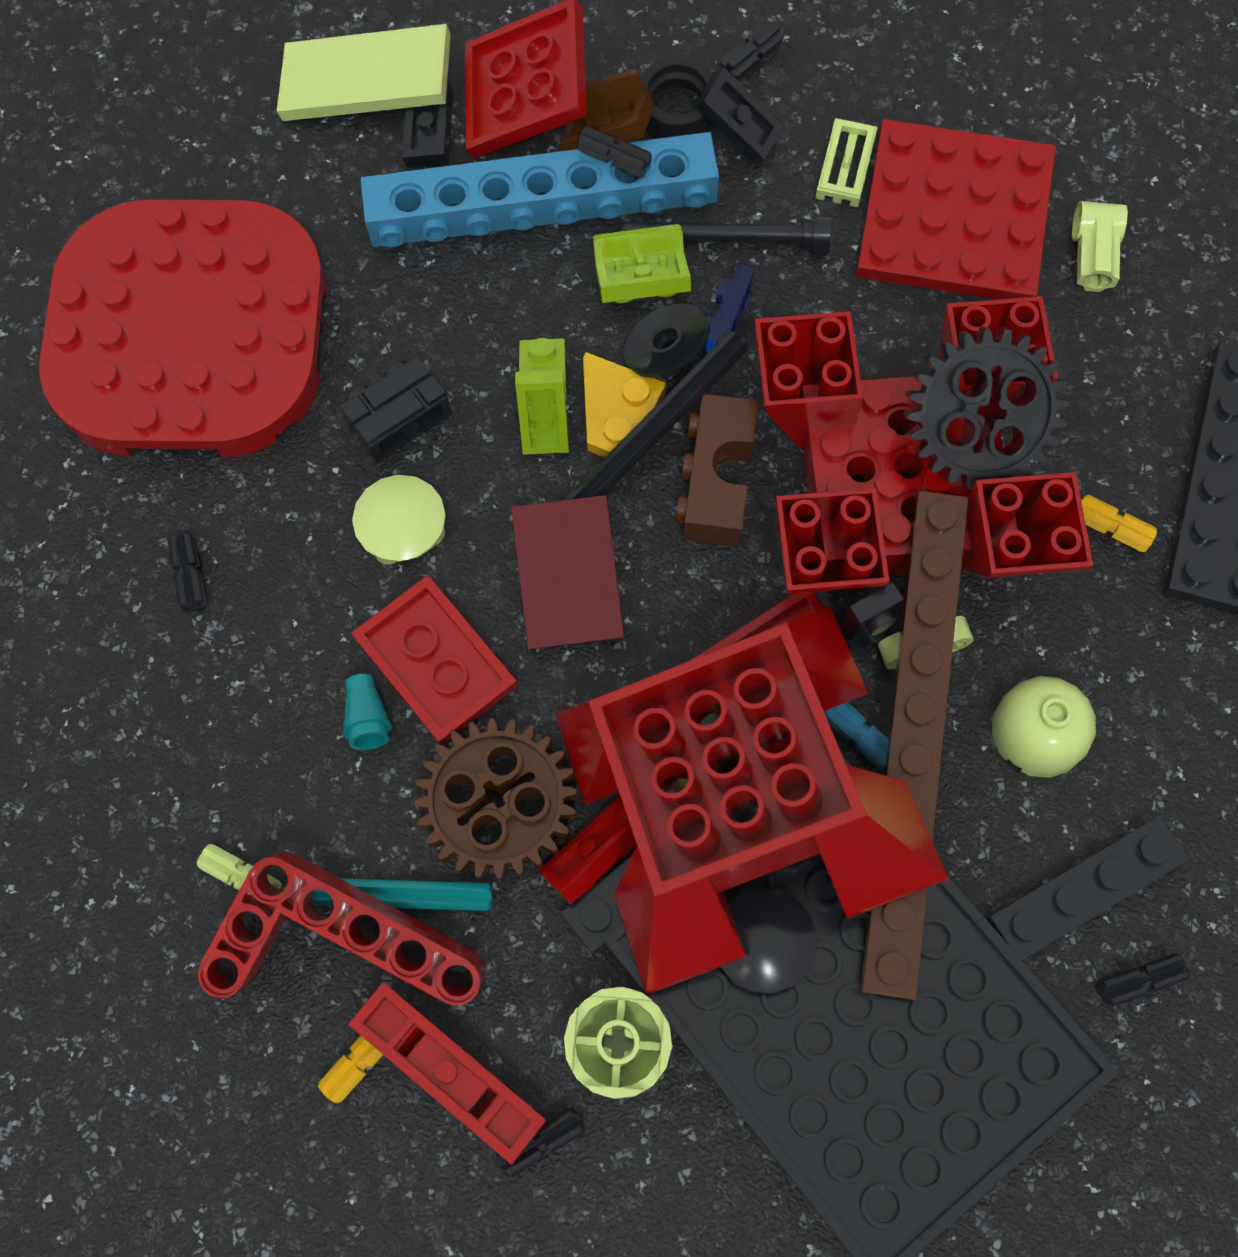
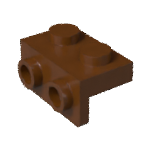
M630 69L586 83L587 116L567 124L560 142L563 151L578 149V138L585 126H592L617 137V143H620L621 140L635 142L644 137L655 104L638 71Z

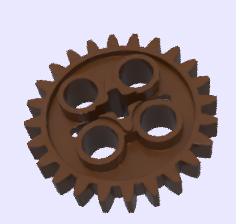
M490 718L487 732L480 733L474 722H470V737L463 739L455 731L450 732L455 746L449 750L440 744H436L435 749L441 758L439 763L432 761L423 762L425 769L432 775L431 779L416 780L418 789L427 793L428 796L415 800L414 806L417 810L429 812V814L419 819L417 824L421 830L435 829L425 842L430 849L444 844L438 856L444 864L457 856L456 871L460 875H463L471 864L474 865L475 876L478 881H483L488 869H494L498 881L504 882L506 868L510 867L514 868L520 879L524 878V863L529 860L534 866L541 869L543 864L539 855L540 852L545 850L553 855L559 853L555 842L552 840L554 836L561 838L570 837L569 829L561 821L576 819L577 817L576 810L565 805V802L578 798L577 789L563 786L574 779L573 770L566 768L558 770L566 760L565 753L558 751L549 755L548 753L553 744L551 737L546 736L535 743L536 731L532 725L526 728L522 735L517 734V726L514 719H510L505 731H499L494 718ZM501 756H511L517 760L515 769L507 775H497L491 771L493 762ZM527 774L535 776L531 782L518 785ZM469 783L475 787L472 798L467 802L454 803L450 801V793L456 785ZM496 791L500 796L503 795L506 804L503 807L497 808L496 805L490 803L488 795ZM528 796H538L545 801L543 810L533 817H526L518 812L520 802ZM476 813L466 825L460 826L458 824L459 819L463 816ZM487 823L500 825L502 827V834L495 843L482 845L476 841V834L483 825Z

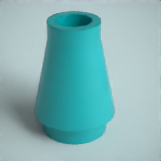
M357 674L347 678L345 681L346 698L343 737L349 740V746L355 750H372L385 745L389 740L388 733L391 731L392 725L376 690L374 677L369 674Z

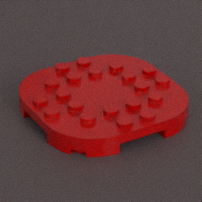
M139 200L114 206L95 215L78 228L69 238L58 256L53 271L39 362L40 381L50 406L80 440L98 450L115 455L131 456L132 448L217 449L222 457H234L253 453L277 442L276 435L285 430L293 421L299 424L314 401L319 386L320 375L316 367L323 297H327V281L321 260L311 237L301 224L287 213L273 206L253 201Z

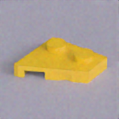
M586 352L583 357L587 448L589 452L606 457L663 399L666 392V383L655 378L639 376L629 368Z

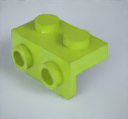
M674 224L598 234L593 237L596 275L602 303H626L633 299L654 296L671 297L677 293L691 292V276L684 254L681 225Z

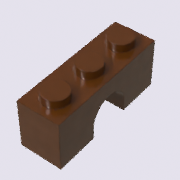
M703 394L700 411L691 410L688 438L696 439L695 452H685L682 480L690 481L689 495H679L676 523L685 524L684 540L733 547L740 546L748 486L725 482L717 476L714 470L726 461L750 462L758 400Z

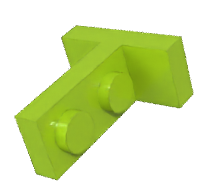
M565 338L520 340L519 372L515 374V386L523 455L569 453Z

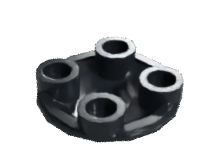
M756 888L738 894L728 903L747 955L746 958L721 967L732 984L743 987L751 992L773 994L793 987L808 973L816 956L817 932L811 915L796 898L778 889Z

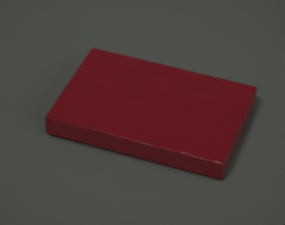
M606 495L511 507L528 650L624 639Z

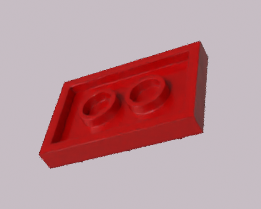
M428 575L351 632L356 642L440 745H444L451 739L450 732L455 731L459 733L470 722L475 721L518 687L515 678Z

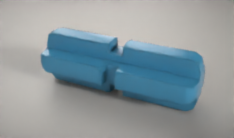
M848 702L824 711L828 723L847 741L853 739L856 742L854 747L878 769H885L889 739L874 725L869 728L865 724L867 719Z

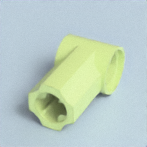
M1079 201L1076 206L1072 224V240L1078 242L1077 284L1082 285L1085 291L1101 292L1104 289L1115 287L1120 279V244L1127 225L1128 212L1126 205Z

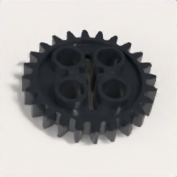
M984 326L979 328L976 341L973 340L968 332L960 331L958 338L959 346L956 348L951 343L942 340L940 345L944 356L938 359L926 354L924 358L931 370L928 374L914 371L912 376L922 386L920 390H910L905 393V396L917 402V408L903 412V416L908 420L918 422L917 426L906 432L907 437L911 440H924L914 452L920 458L933 455L927 465L932 472L936 473L945 467L943 479L953 484L961 475L962 485L969 490L972 489L978 477L980 480L995 479L997 476L999 478L1013 477V471L1018 470L1025 476H1032L1028 462L1033 458L1038 462L1046 464L1048 460L1041 451L1044 444L1058 447L1060 444L1050 434L1052 428H1064L1068 424L1056 417V411L1069 407L1070 402L1056 397L1055 394L1068 385L1067 381L1060 378H1050L1059 368V363L1053 360L1040 363L1047 352L1044 346L1037 344L1028 350L1031 337L1021 333L1011 343V330L1003 327L999 329L994 340L990 328ZM998 365L1000 368L999 373L995 375L993 380L991 375L992 368ZM974 367L978 373L976 385L967 392H960L958 388L960 374L964 370ZM1017 377H1023L1026 383L1023 395L1019 399L1009 401L1007 397L1009 383ZM989 402L994 404L992 413L987 412L983 416L977 414L980 405L986 406ZM958 417H964L966 422L964 434L956 440L948 441L946 437L948 424ZM1006 426H1011L1013 429L1011 443L1005 448L996 449L994 439L997 432ZM980 437L981 447L979 451L973 452V446Z

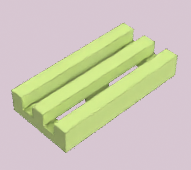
M835 118L815 199L824 200L826 195L833 197L834 203L841 204L842 199L850 201L849 206L858 208L877 132L876 126ZM841 131L849 132L837 185L830 184L828 182ZM859 134L866 136L854 188H849L845 186Z

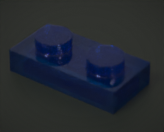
M737 262L731 279L726 277L722 279L716 297V304L720 305L716 316L708 315L707 317L709 335L706 342V355L730 331L736 332L752 292L754 267Z

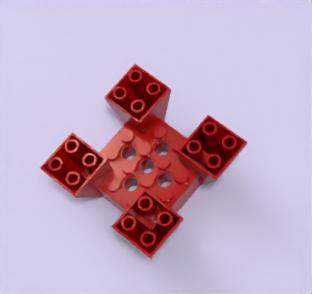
M1043 296L946 304L941 341L945 340L955 346V348L958 347L960 331L968 332L973 340L976 341L978 330L982 326L990 328L994 340L999 329L1003 327L1011 330V343L1021 333L1031 337L1028 350L1037 344L1044 346L1047 352L1040 363L1048 360L1055 361ZM851 311L755 319L754 327L764 410L803 451L808 494L776 496L775 500L787 594L888 586L890 583L889 575L907 574L913 522H910L903 515L914 516L915 501L919 491L968 497L961 570L986 577L1088 570L1094 566L1076 472L999 478L997 476L995 479L980 480L978 477L971 490L962 485L960 475L953 484H950L943 479L945 467L936 473L927 467L933 455L920 458L914 452L924 440H911L906 434L911 428L917 426L918 422L908 420L903 416V412L917 408V402L905 396V393L910 390H920L922 384L914 377L861 381ZM940 345L939 359L944 356V354H943V352H942V350H941V345ZM998 365L992 368L991 375L993 380L995 375L999 373L1000 368ZM974 367L968 368L960 374L958 379L960 392H967L976 385L978 373ZM1057 370L1050 378H1058ZM1017 377L1009 383L1007 388L1009 401L1019 399L1023 395L1026 385L1023 377ZM989 402L986 406L980 405L977 414L983 416L984 413H992L994 404ZM958 417L948 424L946 428L948 441L956 440L964 434L966 429L964 417ZM894 430L901 431L905 435H898ZM1000 430L994 439L996 449L1003 448ZM980 437L973 446V452L979 451L981 447ZM898 472L907 473V474H909L912 478H911V479L904 478V477H902V475L899 474ZM850 476L862 477L866 482H856Z
M830 606L555 714L584 803L587 805L619 792L637 843V847L614 896L647 994L746 958L747 955L724 890L821 853L847 919L948 881L947 874L907 782L845 764L824 711L868 695ZM713 713L720 714V717L714 723L700 725L707 715ZM787 740L790 742L788 747L782 752H767L768 747L775 741ZM730 759L739 760L738 765L732 771L717 773L719 766L723 762ZM688 779L686 786L681 791L667 793L674 781ZM743 808H758V812L752 820L745 823L734 822L737 813Z

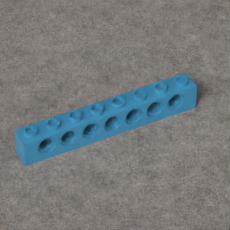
M711 132L629 142L652 154L650 169L644 177H638L613 166L614 161L611 159L610 162L606 163L581 152L579 149L360 177L365 224L372 247H397L403 243L425 240L438 242L448 237L463 235L483 236L490 232L509 229L527 230L534 226L555 223L568 225L578 220L593 218L613 219L624 214L639 212L657 213L664 209L685 206L692 208L702 207L708 203H716L718 196L719 174Z

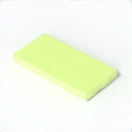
M447 24L285 43L277 104L279 117L282 121L445 104L451 37Z

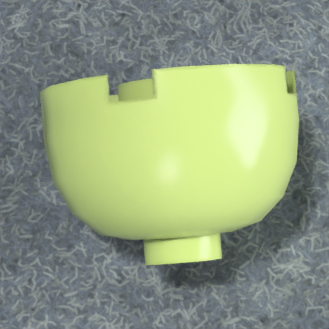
M1038 676L1018 683L1002 697L992 716V736L1000 755L1006 761L1009 759L1014 765L1022 768L1021 772L1029 776L1050 778L1067 773L1087 756L1096 736V715L1089 699L1077 686L1059 677Z
M625 987L601 989L584 1000L570 1016L564 1036L566 1060L576 1079L593 1093L612 1099L635 1097L654 1086L667 1068L672 1049L670 1025L659 1006L652 1002L644 993Z

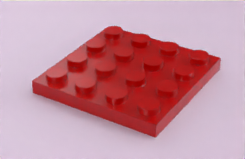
M883 119L856 277L998 300L1037 297L1056 145Z

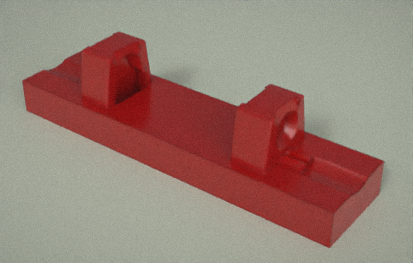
M384 982L348 1023L350 1027L511 1165L515 1163L546 1123V1119ZM489 1090L484 1102L475 1111H471L485 1092Z

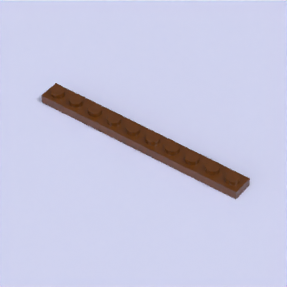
M919 491L915 501L885 776L907 782L933 841L968 497ZM927 889L869 910L860 992L916 1000Z

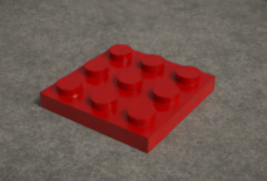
M565 0L465 43L466 150L474 158L481 157L587 116L583 7L577 0Z

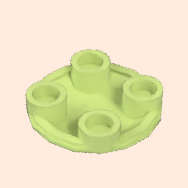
M394 475L382 478L365 489L355 504L352 522L355 536L364 549L373 554L379 562L391 565L396 562L418 558L434 545L439 544L445 536L444 523L446 514L442 498L432 485L418 477Z

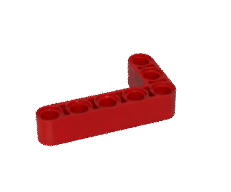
M287 851L276 852L256 862L250 869L198 969V981L202 989L210 996L227 998L237 993L256 976L286 917L447 1004L454 1006L464 1005L471 1001L481 988L486 975L485 963L475 951L300 856ZM271 865L280 866L285 870L288 878L285 890L276 889L270 884L267 873ZM315 890H323L331 895L334 902L332 914H323L315 909L312 902ZM246 911L256 913L262 920L263 930L261 935H254L246 930L243 922ZM359 915H369L377 920L380 926L378 938L370 939L360 933L357 927ZM415 940L421 943L426 950V960L422 963L410 962L403 954V942ZM221 958L230 959L235 963L238 969L237 980L226 979L221 974L219 969ZM452 965L466 967L472 975L473 984L463 988L453 985L448 978V968Z

